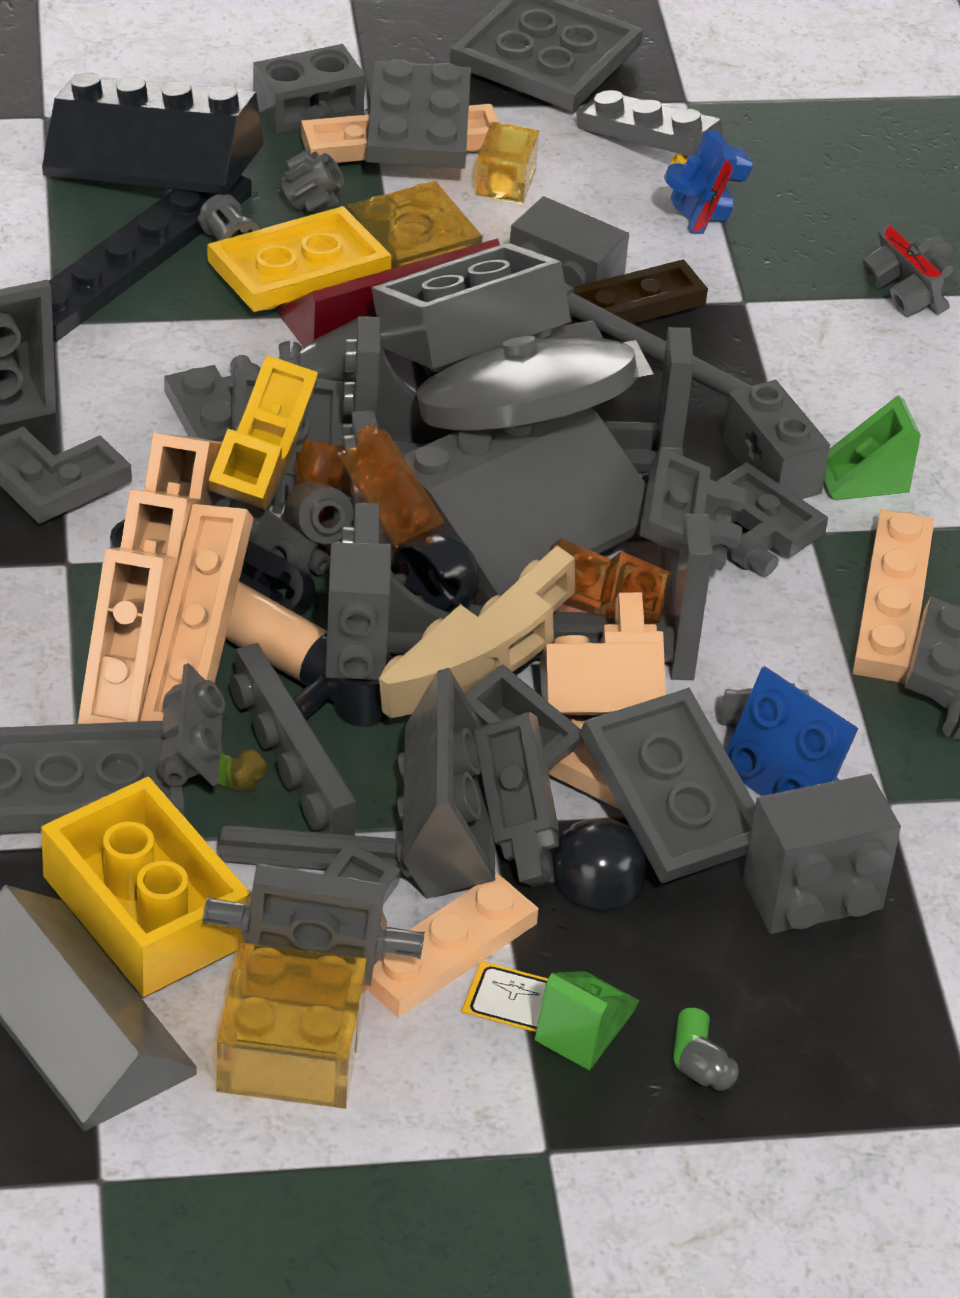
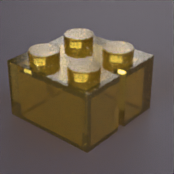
M239 942L229 985V997L226 999L217 1039L216 1092L346 1109L355 1053L357 1052L365 1008L367 959Z

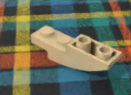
M556 546L541 560L536 559L530 562L522 571L518 581L502 596L496 595L489 599L478 617L460 604L445 619L440 618L430 624L424 632L422 639L404 656L398 655L391 659L379 677L382 712L390 718L413 714L438 670L450 668L465 694L498 666L503 664L513 672L541 652L546 644L554 641L553 612L575 593V557L559 546Z

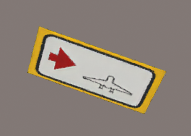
M480 961L461 1012L536 1032L545 985L548 979Z

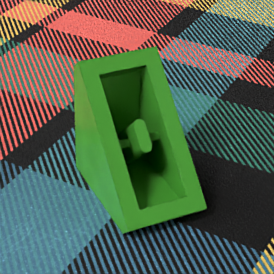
M897 395L830 448L824 482L834 499L844 500L910 492L921 434L902 397Z
M586 971L551 973L545 985L535 1041L590 1071L633 1014L640 1000Z

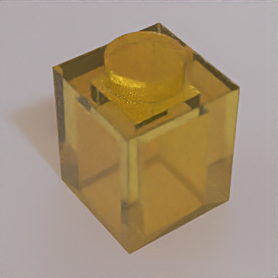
M491 121L478 154L475 195L524 204L536 171L539 130Z

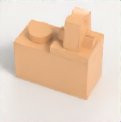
M642 592L617 594L618 598L614 602L615 624H604L600 643H590L589 638L586 636L567 635L556 638L554 644L545 645L540 658L541 697L570 721L574 719L584 724L585 720L666 695L663 631H657L656 624H644Z

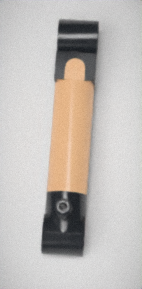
M125 520L117 523L111 530L110 548L121 547ZM239 581L225 639L240 648L258 643L274 668L307 686L293 698L305 719L327 699L334 702V710L337 716L348 724L368 727L377 725L387 719L388 716L382 712L379 680L326 678V630ZM389 653L386 656V665L392 659Z

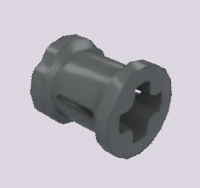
M229 194L215 195L208 199L201 207L198 217L201 229L208 235H214L218 241L233 237L232 234L235 231L238 235L260 229L254 220L242 215L240 203ZM220 210L227 218L224 222L217 215V211Z

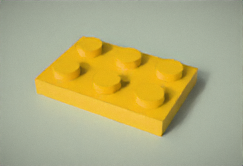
M344 206L207 244L208 262L253 312L271 310L312 291L391 269V254Z

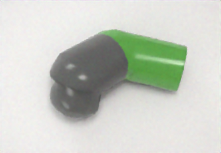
M686 1008L678 1016L673 1054L675 1066L680 1072L702 1086L711 1085L716 1091H725L731 1088L739 1075L737 1062L727 1057V1052L723 1048L708 1040L709 1015L698 1008Z

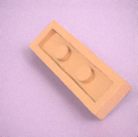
M495 872V881L477 884L409 929L410 931L425 932L421 959L382 952V957L374 965L371 986H362L399 1018L479 964L480 961L485 960L537 924L539 908Z

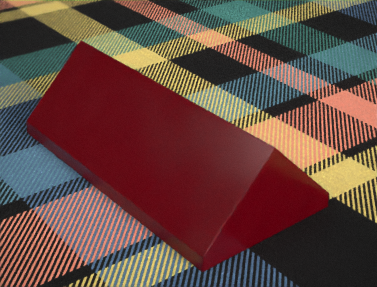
M498 238L312 291L278 307L281 319L300 344L304 346L358 318V316L377 317L371 287L499 246L500 243Z

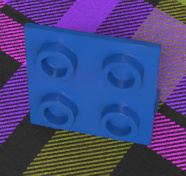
M764 666L759 672L726 753L743 783L761 796L839 780L837 777L859 728Z

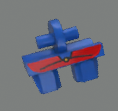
M706 130L695 155L688 156L685 164L673 163L669 165L664 175L665 182L673 189L670 200L673 202L672 204L675 209L683 213L688 219V229L691 233L704 234L709 221L728 220L734 208V198L725 187L728 181H746L753 167V163L744 149L728 146L719 131Z

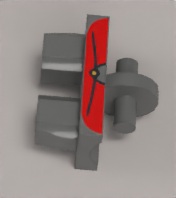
M891 224L880 230L878 235L881 247L862 260L867 279L878 289L898 277L901 281L891 287L890 292L896 307L906 317L926 306L937 316L949 309V301L941 295V288L945 281L944 278L951 275L953 271V266L950 264L953 256L951 244L942 237H933L926 241L923 238H918L911 244Z

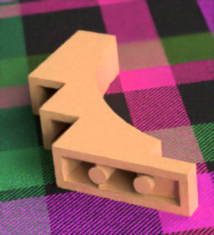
M153 433L144 490H130L121 547L105 549L78 724L140 722L149 675L152 673L192 505L214 506L220 500L225 499V496L211 492L208 484L222 442L183 435Z

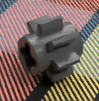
M305 149L286 161L290 170L282 178V188L286 197L296 209L303 210L307 208L308 212L316 210L320 213L339 203L335 194L344 185V178L339 166L330 155L323 153L319 156L316 151L310 154Z

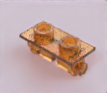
M369 424L357 432L358 445L338 453V458L367 503L379 504V523L394 547L445 524L440 513L386 430H378L375 424Z

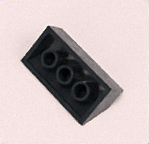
M90 72L74 75L54 98L42 163L43 175L227 194L263 146L257 94L254 91L237 90L235 87L228 85L212 88L191 86L185 81L159 83L145 81L140 77H127L124 79L107 78Z

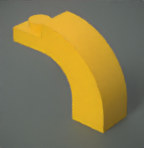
M269 355L265 356L237 431L227 428L208 480L211 492L264 510L270 505L298 442L300 427L318 381V372Z

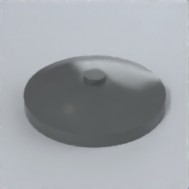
M520 336L503 342L502 347L471 356L435 374L418 388L416 395L421 418L431 426L451 430L506 428L562 417L610 400L626 391L636 382L638 368L633 348L623 342L586 337L535 339L534 336Z

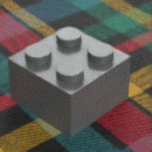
M871 773L757 797L743 882L770 934L791 929H806L818 923L849 916L860 917L872 911L883 909L901 825Z

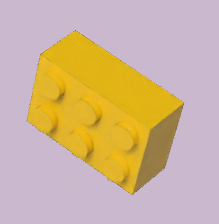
M149 776L41 826L43 877L142 997L246 946L241 935V929L203 924V916L207 896L214 899L246 903V898L251 893Z

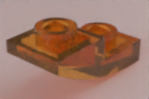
M562 538L550 546V551L554 547L559 546L575 557V593L563 605L615 619L614 602L618 598L617 594L642 592L644 624L657 625L661 622L671 572L622 551L612 559H609Z

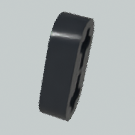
M248 541L244 560L258 570L254 577L241 573L239 581L298 615L305 613L312 605L315 597V584L311 575L260 544ZM274 578L288 582L289 586L295 590L291 599L283 598L281 592L270 586Z

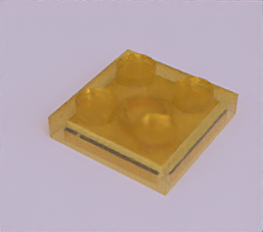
M436 181L417 184L407 189L373 196L369 199L347 205V210L391 254V269L482 243L483 236Z

